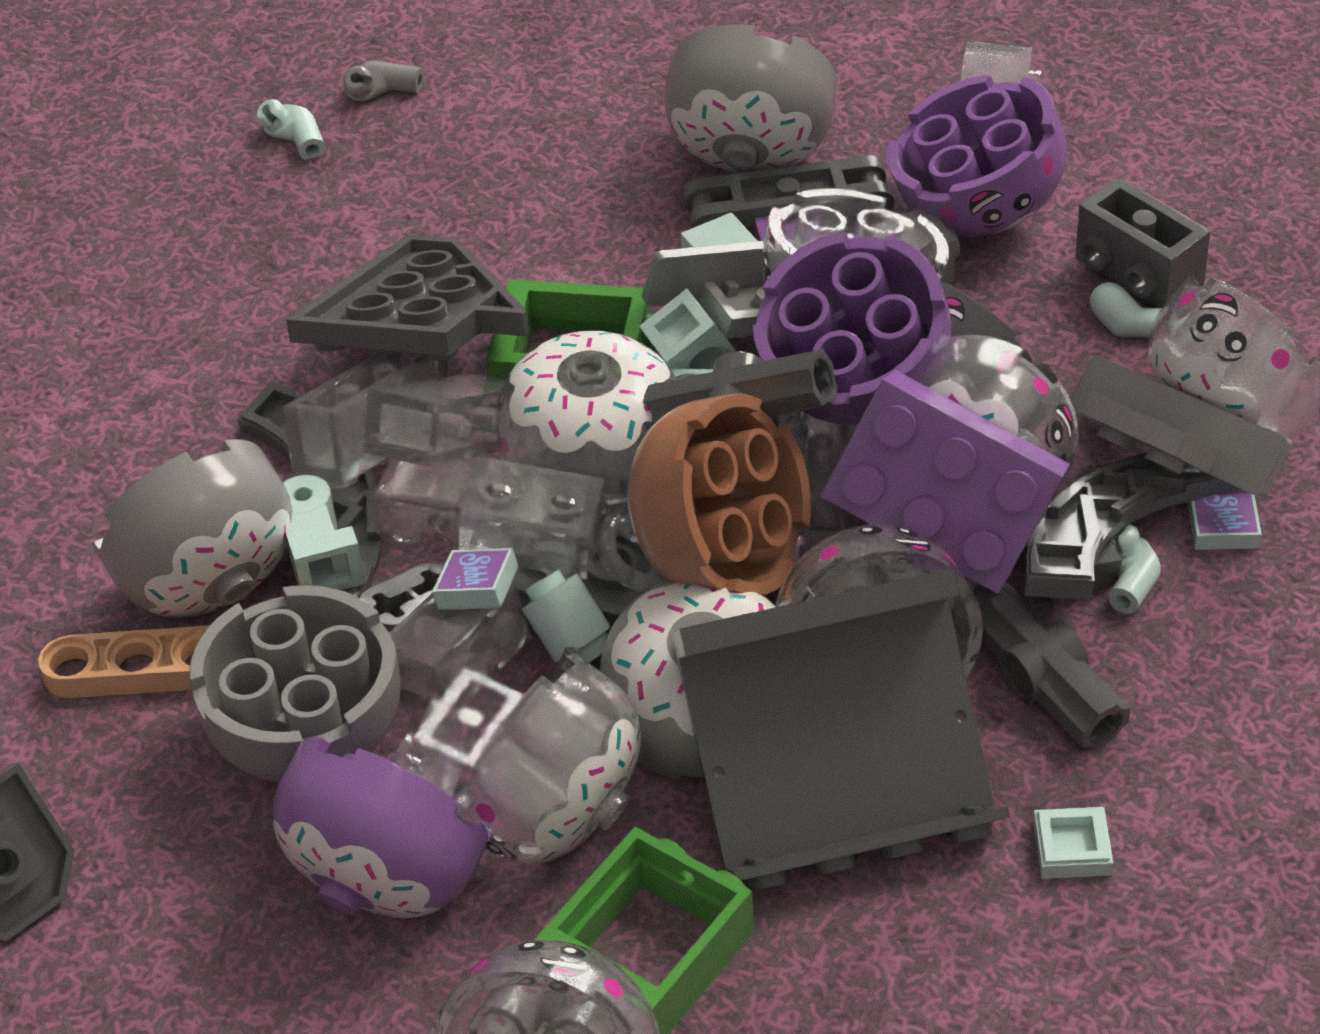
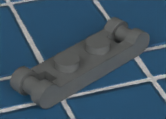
M860 156L702 177L688 182L683 188L682 193L686 209L690 212L689 223L691 229L731 212L745 227L755 226V217L811 210L813 218L854 212H863L865 216L883 215L890 213L895 203L890 186L885 183L887 177L883 163L875 156Z

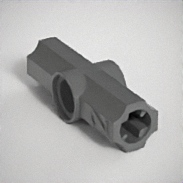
M823 349L767 361L742 351L725 353L720 355L715 361L713 372L648 385L643 403L650 409L652 422L646 421L642 424V427L648 432L662 416L685 403L735 393L752 395L761 399L760 408L769 417L834 405L838 386L834 377L833 363Z
M1005 581L999 594L981 584L974 587L969 598L961 604L960 620L998 659L999 669L1006 685L1011 690L1018 688L1024 694V696L1020 697L1024 704L1029 705L1038 701L1082 748L1091 747L1095 750L1113 740L1119 731L1129 723L1130 707L1089 666L1085 647L1073 629L1059 621L1049 625L1007 581Z

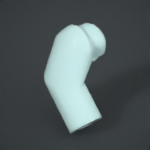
M275 99L267 100L259 106L256 117L258 123L264 127L266 134L273 138L294 142L300 157L304 160L319 157L325 153V143L315 118L306 108L290 104L282 105L281 102Z
M1112 282L1100 284L1091 293L1089 300L1091 310L1114 336L1171 338L1172 308H1142L1123 287Z
M1129 524L1111 539V542L1122 558V563L1118 573L1119 579L1110 590L1108 599L1112 607L1123 614H1133L1138 610L1158 580L1161 572L1160 562L1154 550L1145 539L1140 537L1138 529Z

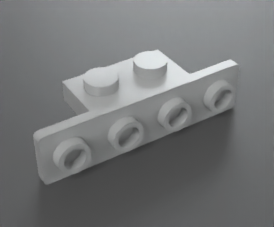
M854 232L847 233L848 238H857ZM831 234L767 240V253L763 245L764 241L661 250L656 252L653 257L641 297L650 307L666 305L687 288L726 338L752 336L753 325H756L758 311L765 296L762 287L766 282V267L772 273L777 265L799 248ZM761 252H762V269H761Z
M1093 355L1090 358L1067 405L1074 414L1101 425L1096 436L1131 452L1135 443L1138 442L1149 447L1144 458L1166 469L1180 474L1184 465L1187 464L1259 498L1268 496L1292 448V441L1281 434L1098 355Z

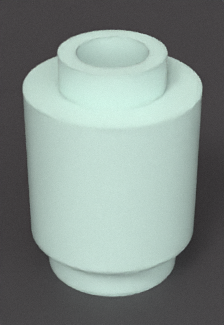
M558 569L525 590L531 602L522 607L521 610L554 662L560 661L566 647H574L586 663L602 654L608 636L606 631L611 626L577 573L565 580Z

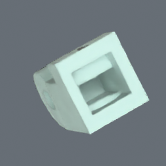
M300 475L286 480L284 485L287 488L292 505V520L286 532L288 541L286 549L297 584L323 586L338 590L366 584L359 546L353 527L349 526L337 530L331 490L327 482L313 475Z

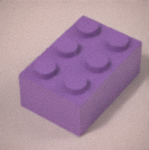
M893 369L881 380L820 497L871 525L889 526L888 528H882V531L897 539L928 541L931 550L919 551L950 568H954L955 571L999 594L1070 464ZM903 527L905 529L912 530L919 536L911 537L899 532L896 528ZM943 551H945L953 559L957 566H955L944 555Z

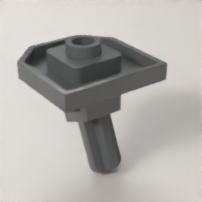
M12 763L0 771V940L4 941L11 939L65 900L75 852L19 763Z

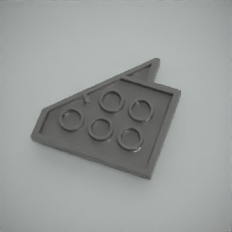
M406 235L286 319L289 340L292 343L315 344V348L320 351H336L346 347L367 349V352L374 356H386L398 352L419 353L422 359L430 361L444 360L454 356L461 346L481 333L526 336L529 334L526 309L457 238Z

